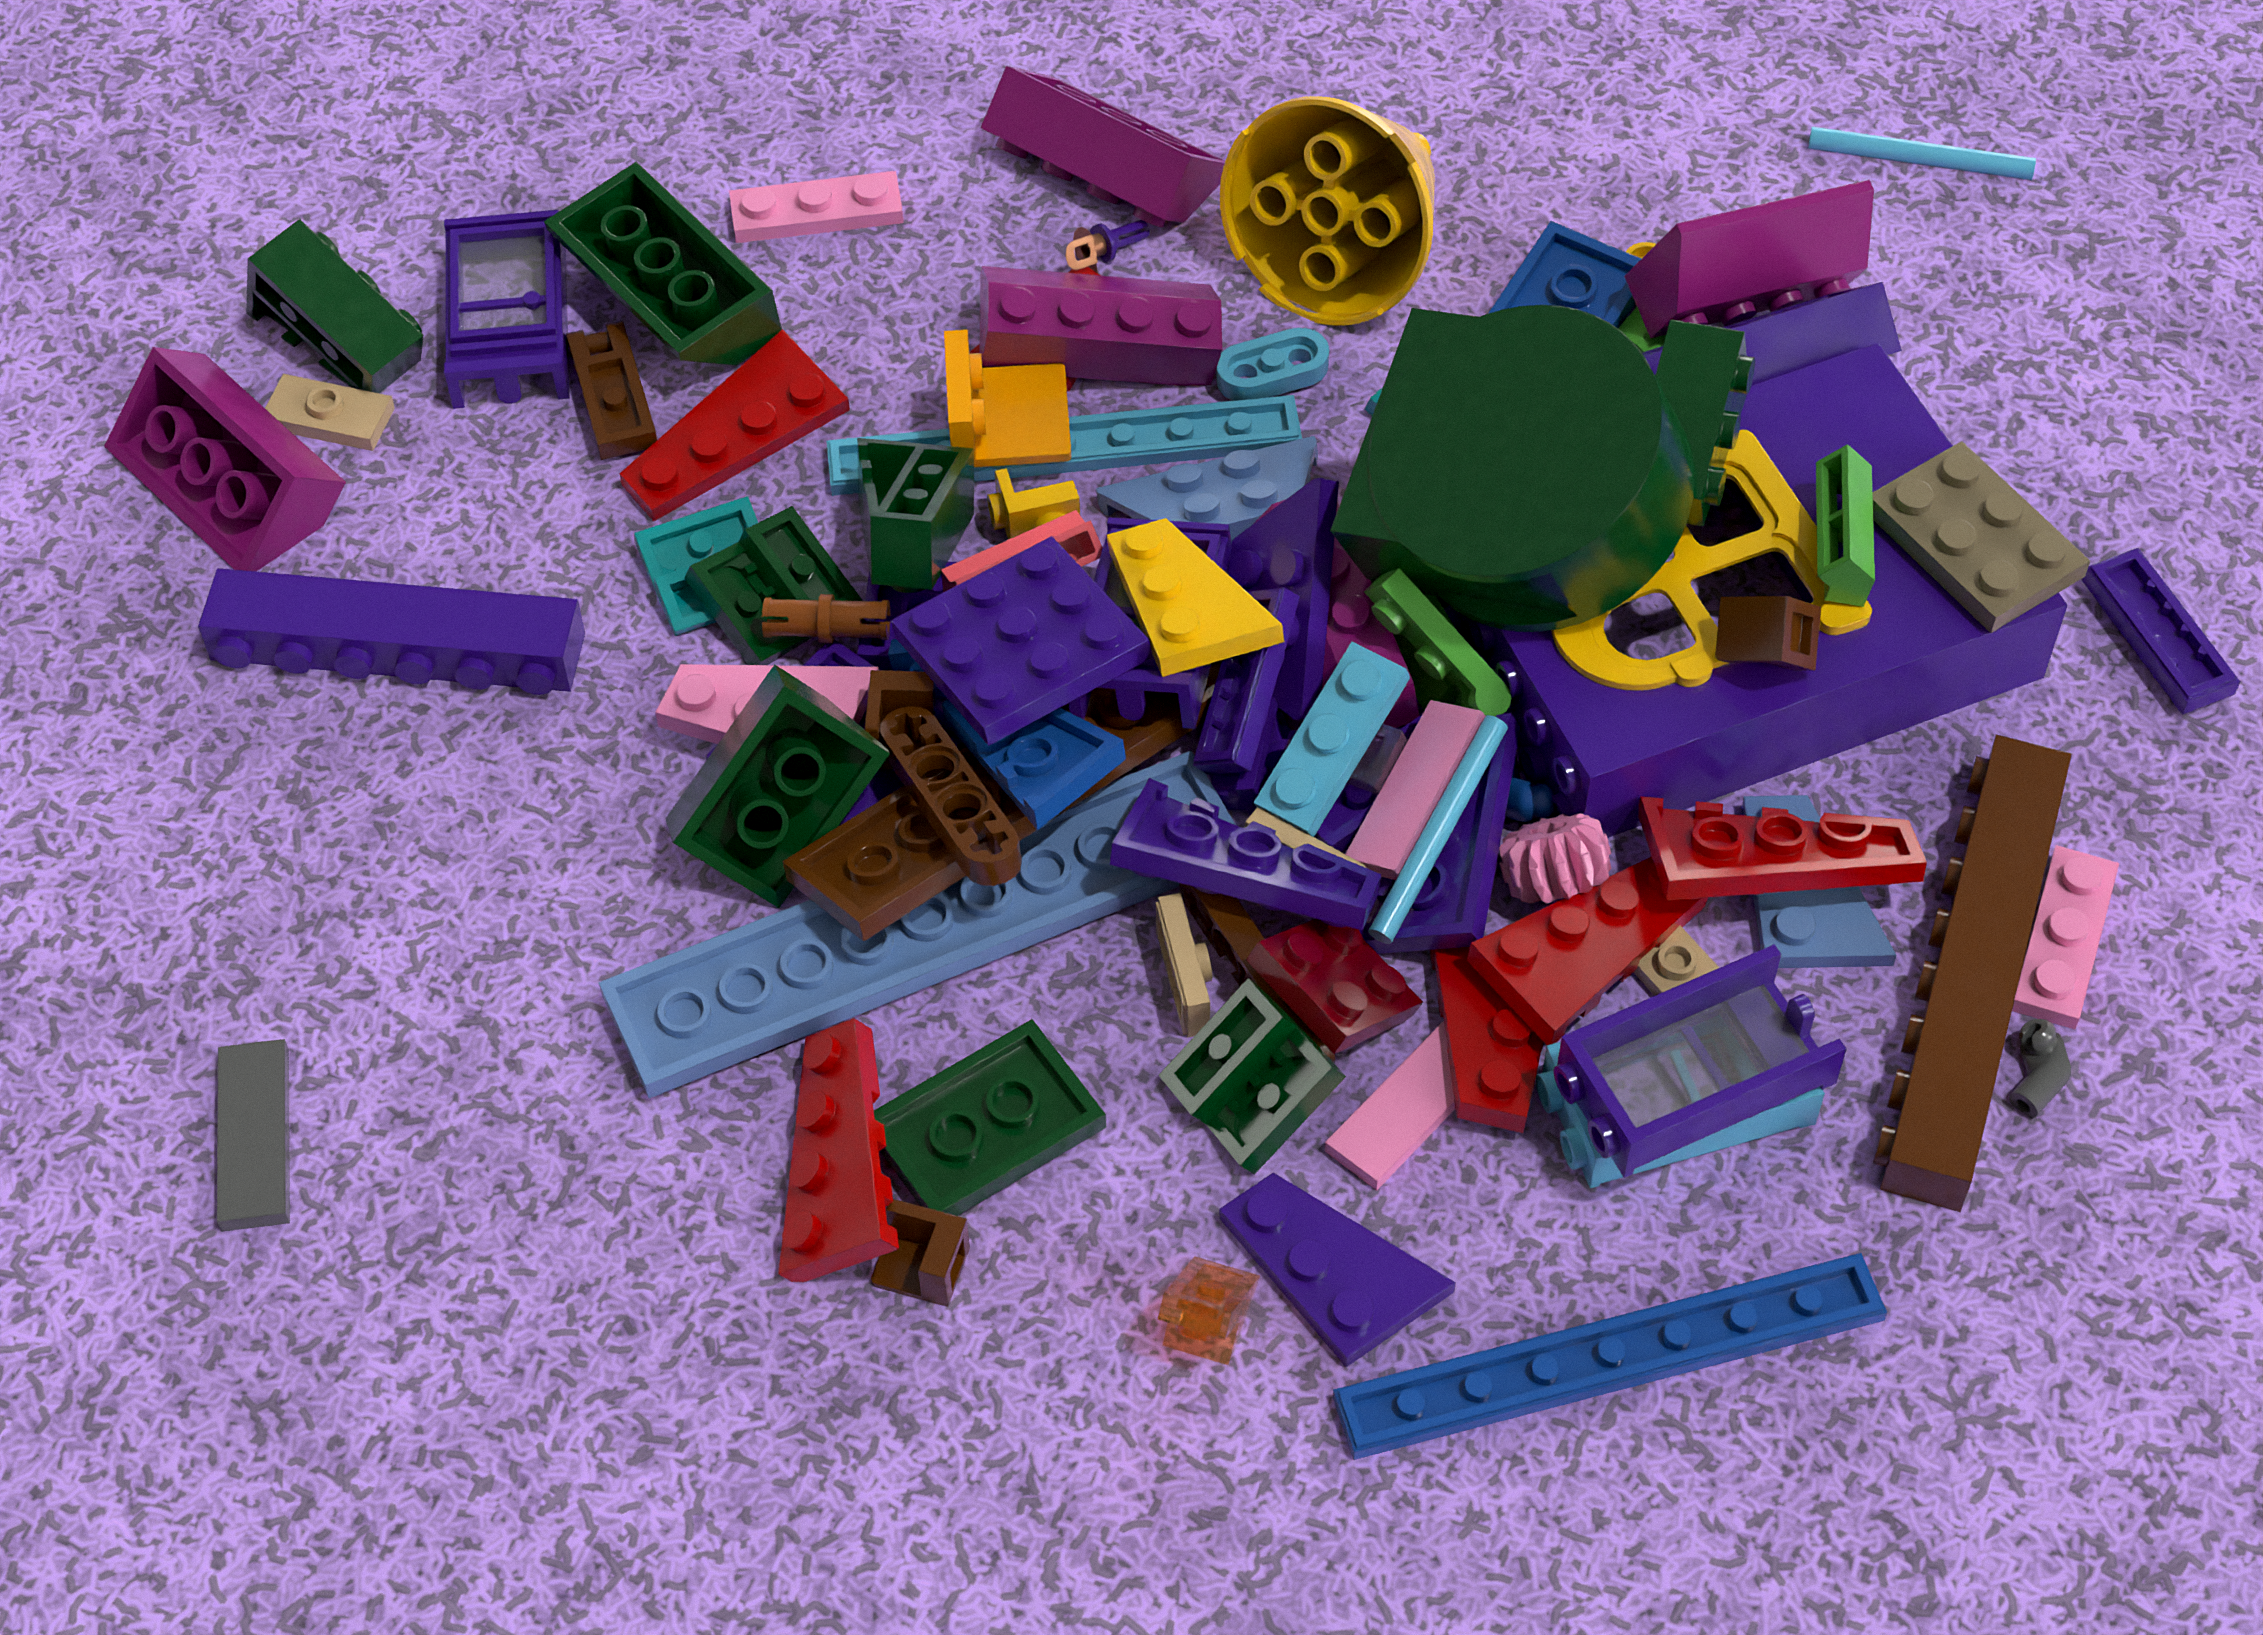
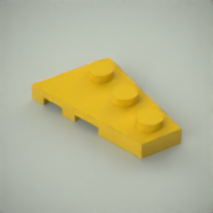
M1167 518L1107 535L1110 556L1141 629L1150 641L1151 652L1162 677L1284 642L1282 623Z

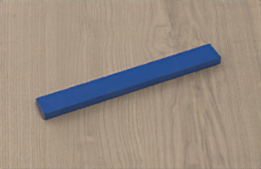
M1862 1253L1333 1389V1400L1353 1460L1882 1322L1885 1321L1887 1310Z

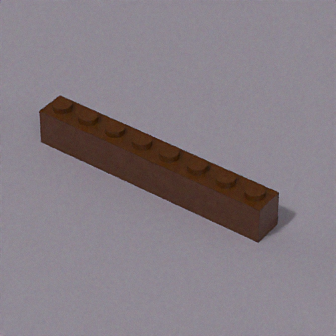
M1996 734L1989 758L1980 756L1975 758L1966 792L1978 795L1976 807L1963 806L1954 838V843L1966 845L1963 859L1950 857L1941 894L1953 896L1950 911L1942 908L1937 909L1928 941L1929 946L1940 948L1937 963L1924 960L1914 997L1915 999L1927 1001L1923 1017L1914 1014L1910 1015L1901 1048L1902 1053L1913 1055L1910 1071L1897 1068L1887 1103L1888 1108L1899 1111L1896 1127L1883 1124L1873 1159V1164L1885 1167L1880 1190L1958 1212L1962 1210L1974 1175L2072 753Z

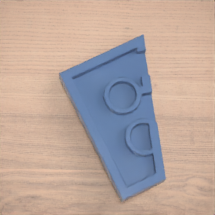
M1808 795L1744 796L1741 809L1742 815L1761 817L1762 807L1788 809L1789 814H1793L1803 821H1820V817ZM1859 887L1753 895L1760 950L1775 944L1782 954L1778 968L1894 966L1897 955Z

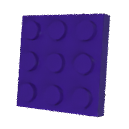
M1052 536L891 620L895 638L988 746L1153 658L1149 639Z

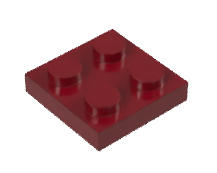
M1313 919L1259 941L1246 959L1333 1054L1404 1023L1416 1013L1423 1003L1406 984L1404 977L1395 968L1389 966L1362 938L1358 929L1347 926H1330L1320 919Z

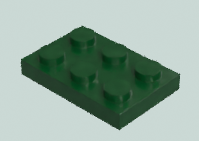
M1033 1019L874 1110L875 1120L882 1123L885 1130L886 1147L880 1150V1152L919 1206L956 1216L1106 1128L1105 1112Z

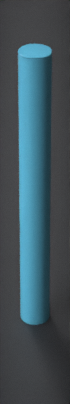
M1820 127L1811 128L1808 149L2028 180L2033 179L2036 158Z
M1487 715L1481 723L1368 930L1369 934L1376 940L1385 944H1391L1508 730L1506 723L1499 718Z

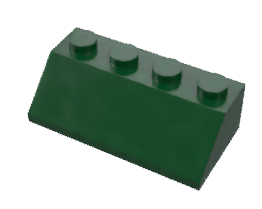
M637 161L544 221L546 229L681 361L738 366L754 355L782 330L773 290Z

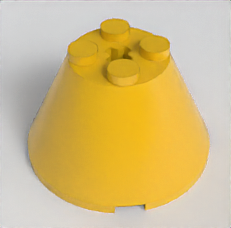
M1305 96L1281 102L1267 109L1246 129L1242 130L1235 139L1224 163L1220 183V211L1225 235L1231 251L1237 261L1243 258L1250 271L1263 285L1258 290L1274 304L1318 324L1336 326L1369 321L1380 316L1407 296L1423 273L1432 244L1435 174L1430 158L1431 147L1427 139L1419 133L1411 132L1394 121L1350 102L1323 96ZM1288 300L1293 301L1317 313L1308 312L1303 309H1300L1294 306Z

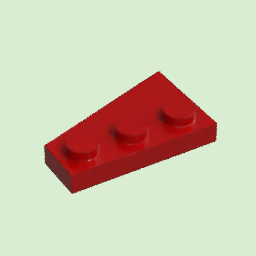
M1470 947L1430 950L1432 970L1436 971L1439 989L1437 996L1440 1017L1444 1019L1448 1043L1447 1052L1457 1118L1523 1133L1543 1047L1542 1039L1467 961Z

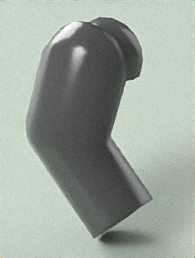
M2045 1019L2030 1020L2019 1031L2020 1053L2027 1077L2009 1096L2010 1103L2031 1119L2038 1116L2071 1077V1065L2064 1041L2060 1034L2056 1032L2054 1025Z

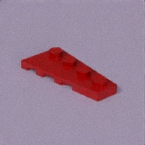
M782 329L620 472L621 484L653 521H656L850 411L849 398Z
M1640 796L1638 818L1666 900L1923 882L1927 861L1911 823L1906 819L1823 813L1820 821L1814 822L1803 821L1799 817L1789 814L1788 809L1762 807L1761 817L1723 814L1722 803L1696 801L1695 810L1688 811L1663 808L1664 798Z
M1651 856L1610 876L1601 885L1593 886L1589 893H1578L1571 896L1569 900L1564 898L1472 942L1467 961L1546 1045L1557 1043L1562 1038L1566 1027L1579 1015L1584 1018L1600 1003L1602 994L1615 982L1626 980L1638 968L1640 960L1654 947L1659 948L1679 926L1684 927L1706 906L1708 897L1666 900Z
M855 1018L805 1037L778 1272L780 1276L791 1282H807L899 1250L897 1229L887 1224L885 1208L893 1202L891 1179L881 1173L879 1151L886 1147L884 1125L875 1120L873 1104L880 1097L873 1032L871 1028Z

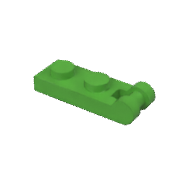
M1400 568L1380 575L1364 591L1374 602L1371 610L1377 620L1390 632L1397 635L1401 632L1417 649L1414 657L1421 668L1438 681L1444 679L1457 693L1456 706L1480 710L1485 716L1490 715L1494 717L1507 711L1511 703V693L1507 685Z

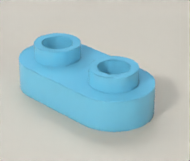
M1292 328L1232 345L1221 353L1216 369L1217 387L1225 397L1236 401L1273 397L1314 385L1322 380L1328 371V342L1320 333L1314 330ZM1294 361H1304V363L1301 364H1292V362ZM1242 376H1248V377H1251V378H1240V377H1242Z

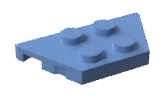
M1314 436L1253 451L1237 450L1223 458L1198 464H1178L1165 472L1096 488L1098 506L1100 511L1106 516H1110L1119 510L1131 516V519L1161 520L1167 518L1169 521L1229 524L1232 543L1235 537L1253 525L1272 504L1289 498L1311 481L1310 472L1312 466H1317L1318 463L1317 440Z

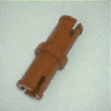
M820 594L819 600H789L765 597L762 616L787 617L788 619H767V622H762L763 635L765 638H771L772 636L818 637L819 643L833 644L834 638H880L881 640H888L891 621H866L865 618L886 619L887 616L891 615L889 600L835 601L833 594Z

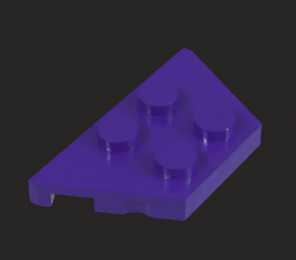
M1314 478L1232 540L1231 560L1228 567L1229 576L1247 592L1285 587L1300 596L1285 649L1284 662L1279 670L1272 697H1275L1280 709L1294 720L1304 721L1321 693L1323 683L1335 537L1330 530L1336 517L1339 481L1324 478Z

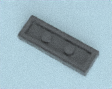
M285 1039L218 1047L217 1223L221 1232L290 1223L289 1048Z

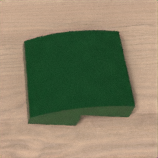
M793 506L746 528L737 543L691 565L684 577L748 665H769L813 638L789 636L765 638L762 622H767V619H788L787 617L762 616L765 597L789 600H819L820 594H833L835 601H862V598Z
M1249 978L1159 1074V1077L1193 1117L1206 1124L1237 1163L1254 1175L1346 1078L1342 1071L1299 1025Z

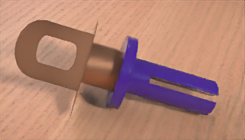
M1139 220L1110 230L1106 225L1100 223L1093 225L1090 231L1084 227H1078L1074 232L1073 241L1066 248L1067 264L1074 270L1089 267L1098 273L1097 257H1100L1104 263L1113 261L1116 256V249L1148 238L1150 230L1119 239V236L1147 227L1148 224L1143 220ZM1074 249L1076 252V256L1080 259L1079 261H1077L1075 258Z

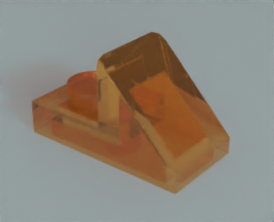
M1194 1256L1163 1294L1157 1320L1167 1322L1168 1324L1162 1346L1229 1365L1260 1276Z

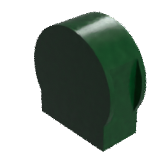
M1554 305L1518 306L1488 313L1480 317L1412 308L1330 531L1365 578L1371 580L1372 583L1380 575L1400 568L1423 595L1440 597L1455 611L1483 625L1517 632H1542L1562 629L1596 618L1617 607L1647 584L1672 554L1687 524L1693 503L1695 466L1692 449L1686 432L1646 358L1635 343L1611 323L1578 309Z

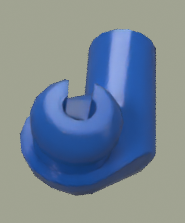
M1515 757L1505 817L1520 822H1531L1532 817L1548 818L1554 809L1552 789L1546 784L1531 786L1529 781L1521 780L1517 757Z

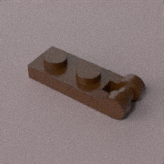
M623 321L605 324V331L587 335L584 334L583 330L566 333L570 355L601 460L646 450L657 441L656 430Z

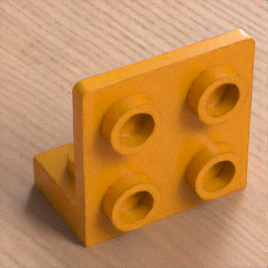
M968 329L944 331L950 445L974 448V468L1067 462L1071 460L1065 365L1062 363L982 368L981 353L970 354Z

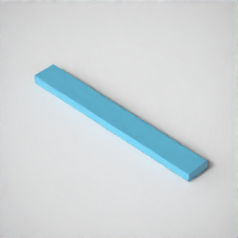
M1294 395L1072 416L1069 417L1071 460L1067 462L975 467L974 482L995 480L994 471L1007 468L1010 478L1220 458L1237 450L1253 451L1302 439ZM949 429L857 437L951 446ZM857 438L826 440L832 496L858 493Z

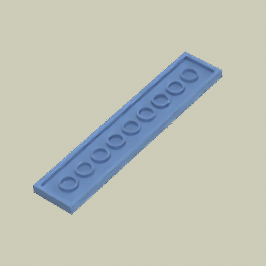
M1191 750L1112 781L1039 830L1019 841L1022 858L1021 869L1008 882L995 886H983L972 882L965 876L866 941H862L810 899L598 983L603 1000L648 1099L1179 887L1178 882L1159 877H1142L1135 874L1132 870L1109 865L1112 843L1149 778L1169 786L1167 797L1190 805V802L1197 797L1219 806L1218 818L1232 824L1235 823L1207 775L1193 766L1195 755Z

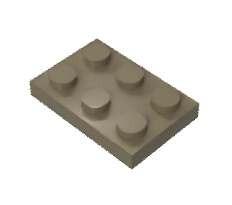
M1963 441L1872 492L1873 520L1990 633L2084 578L2088 570L2090 560Z

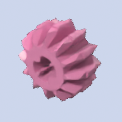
M1581 813L1573 816L1561 814L1550 819L1541 818L1539 822L1522 825L1518 831L1510 832L1502 839L1503 844L1499 847L1502 862L1499 864L1504 882L1508 883L1511 896L1530 904L1538 901L1548 904L1556 899L1565 898L1569 900L1571 896L1578 893H1589L1593 886L1601 885L1609 878L1608 872L1612 869L1609 858L1611 850L1607 835L1603 834L1600 821Z

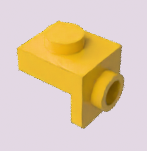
M1007 468L994 471L996 493L987 495L989 515L994 530L1005 528L1008 540L1072 511L1077 510L1080 514V499L1073 480L1014 492Z

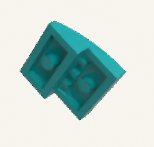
M748 496L634 533V542L675 636L716 623V620L684 577L691 565L737 543L746 528L758 523Z

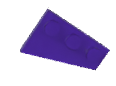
M1274 1172L1219 1208V1219L1345 1367L1354 1363L1455 1292L1456 1282Z

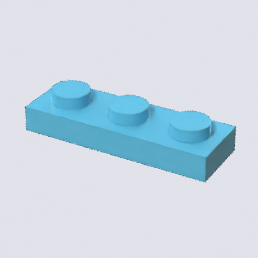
M1351 642L1255 799V806L1314 837L1409 681L1410 675L1407 669Z

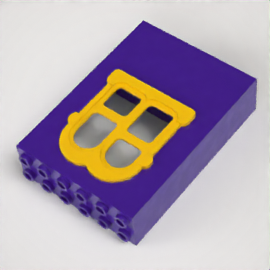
M1879 343L1751 386L1741 412L1740 429L1734 450L1729 449L1723 468L1726 469L1725 485L1756 531L1707 547L1700 545L1694 539L1687 526H1685L1682 536L1673 550L1674 558L1664 563L1648 583L1633 596L1617 606L1619 607L1626 602L1652 593L1665 595L1695 640V644L1690 648L1651 660L1631 658L1618 652L1608 642L1604 631L1605 619L1613 609L1596 618L1562 629L1542 632H1517L1502 630L1473 621L1455 611L1440 597H1437L1457 632L1510 690L1511 703L1503 714L1511 713L1521 727L1518 740V755L1524 775L1529 782L1546 784L1553 791L1554 809L1550 815L1551 818L1561 814L1567 816L1579 813L1588 815L1590 818L1600 821L1603 834H1606L1607 838L1641 826L1638 818L1640 796L1664 798L1663 808L1686 810L1694 807L1696 801L1707 802L2044 678L2068 606L2059 593L1990 633L1874 520L1875 582L1864 607L1824 600V582L1817 574L1816 462L1848 444L1872 465V492L1953 446ZM1837 494V511L1842 509V495ZM1838 542V559L1843 557V543ZM1771 552L1802 600L1821 607L1816 671H1793L1769 663H1726L1717 660L1715 651L1718 627L1690 584L1691 581L1697 577Z

